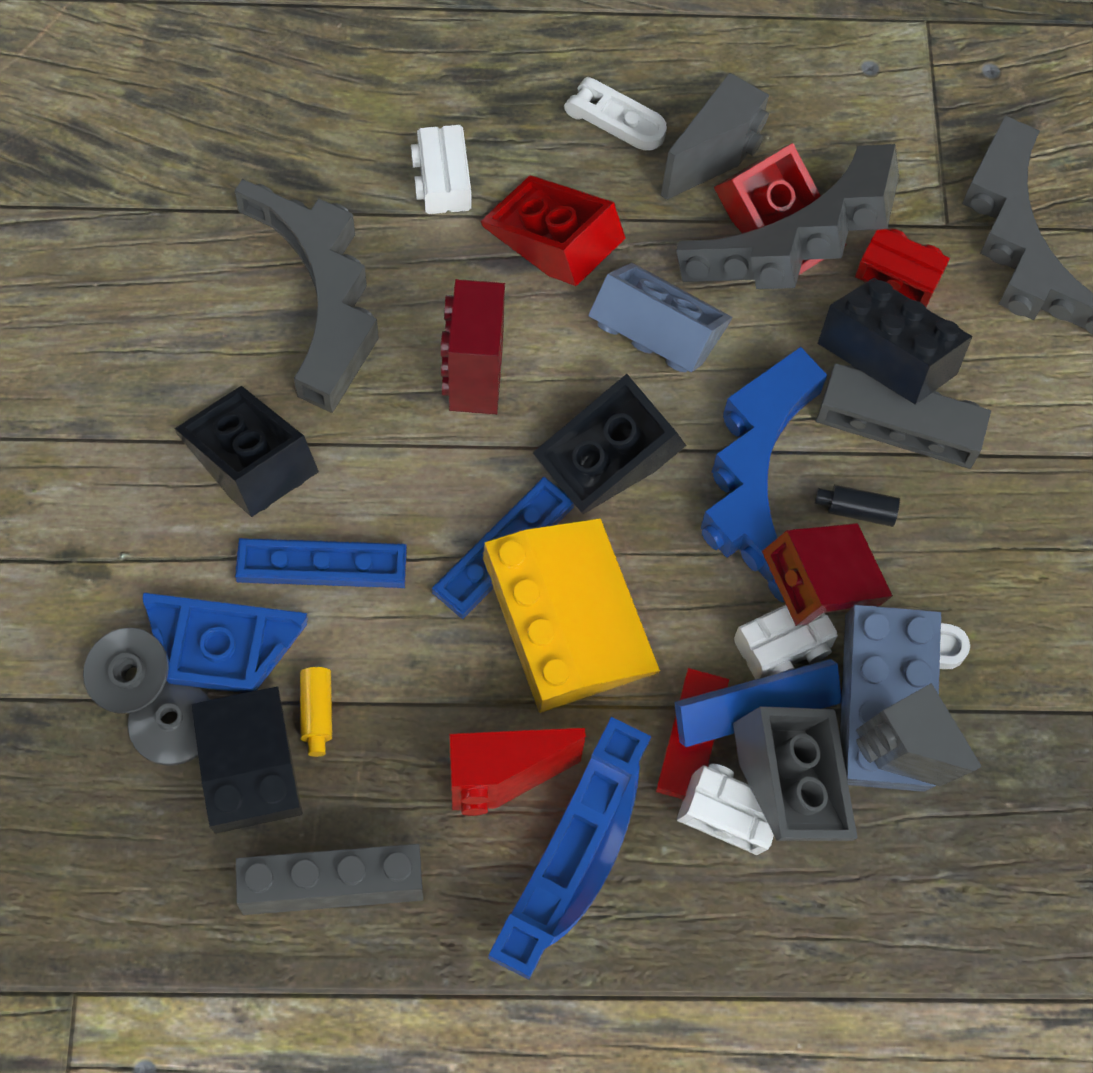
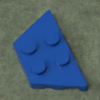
M143 593L142 598L153 636L162 644L168 657V684L239 693L256 691L301 634L308 622L307 613L150 593Z

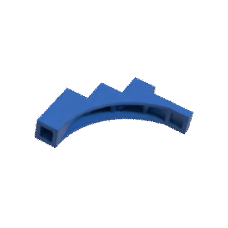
M802 347L727 399L723 413L724 422L729 431L737 437L740 436V438L716 454L712 473L720 489L727 493L730 492V494L705 511L701 524L702 536L712 549H719L726 558L740 549L741 556L746 565L751 570L759 571L768 581L771 593L780 602L785 601L762 553L767 546L778 538L772 522L768 501L770 456L777 439L787 424L804 406L821 394L827 378V374Z

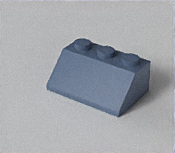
M633 263L607 274L588 315L598 321L597 325L602 330L614 335L620 333L631 339V344L638 350L650 354L655 352L666 358L665 362L671 368L680 372L689 371L691 373L703 365L733 318Z

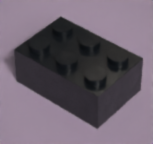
M872 278L830 305L817 344L916 405L958 374L973 336L960 329L956 323L945 320L926 309L921 302L911 300L896 291L889 283Z

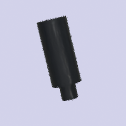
M834 484L832 490L817 489L815 504L828 506L829 514L894 527L898 516L900 498Z

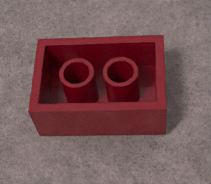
M455 279L454 295H446L444 320H446L445 331H442L441 376H443L442 395L449 396V411L496 415L498 413L504 336L505 283Z

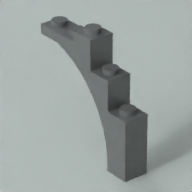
M1005 116L962 203L979 214L988 215L996 219L980 254L989 257L997 264L1007 265L1015 269L998 305L1009 309L1015 315L1025 316L1032 320H1035L1040 309L1059 320L1068 321L1086 329L1093 335V293L1076 280L1053 254L1043 238L1032 212L1028 192V166L1031 151L1040 130Z
M896 145L857 146L851 164L834 186L808 206L775 223L743 234L717 240L679 241L676 252L682 281L755 280L756 289L795 288L803 260L842 258L848 231L888 229L899 179Z
M242 179L235 189L239 213L276 230L299 255L315 286L318 309L314 336L308 353L294 377L298 398L333 413L379 339L377 318H374L364 308L354 307L367 287L365 265H362L359 260L351 255H343L355 236L353 214L340 204H330L319 198L310 210L298 200L285 199L274 194L265 185H255Z

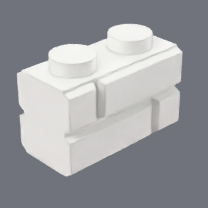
M461 125L443 126L441 129L438 127L420 128L417 130L418 144H411L413 168L420 167L421 176H414L416 199H424L425 212L428 214L446 213L447 210L451 212L469 211L471 208V184L463 127Z
M784 605L739 626L734 641L742 657L746 659L747 665L756 680L795 669L793 665L806 659L809 664H814L824 659L832 652L830 648L838 635L828 615H825L824 612L807 625L795 626L787 606Z
M710 764L707 767L703 765L691 777L686 796L677 816V821L755 855L768 850L774 834L749 784L734 779V772L725 766Z

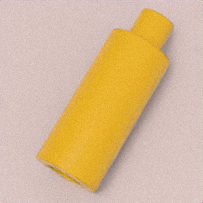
M309 667L300 671V735L302 741L308 742V755L313 757L324 756L326 754L325 742L332 739L331 670L324 667Z

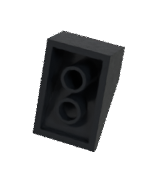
M625 374L537 448L533 454L579 511L585 514L656 472L687 445L630 376Z
M243 386L233 390L174 428L177 435L231 500L251 517L267 509L272 503L301 486L306 480L319 472L305 436Z
M278 686L191 704L209 827L215 834L303 815Z

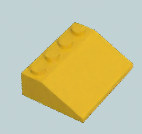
M601 518L526 529L484 543L483 561L490 575L494 591L539 713L660 672Z

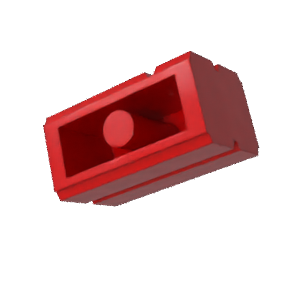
M898 229L876 230L860 261L855 278L864 282H868L872 278L885 281L896 291L911 300L921 302L927 308L945 272L950 257L943 255L942 251L936 246L929 244L921 245L908 239Z

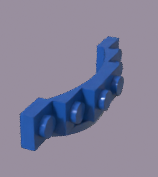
M613 717L610 718L548 847L512 913L509 914L488 955V959L530 980L544 950L566 935L586 913L604 885L626 835L637 793L640 770L639 762L650 742V735Z

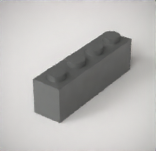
M835 363L826 386L816 422L971 469L981 452L991 410L982 408L972 401H959L942 396L937 391L932 392L915 405L856 367Z
M419 844L236 858L237 905L243 915L423 901Z

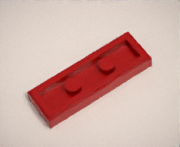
M688 668L679 701L727 688L729 679ZM676 715L656 792L684 800L694 772L703 765L708 767L714 739L685 747L679 741Z

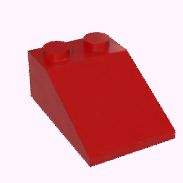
M793 143L772 151L713 187L731 221L742 234L786 218L821 197ZM824 259L803 260L799 275Z
M532 175L526 178L481 220V224L486 230L546 275L577 286L626 239L613 201Z
M585 728L449 734L452 810H461V813L467 816L486 814L488 809L498 808L580 763L586 737Z

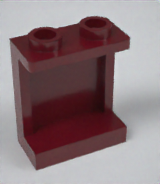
M858 523L786 530L762 551L795 626L807 625L823 612L851 609L854 605L879 607L893 597Z

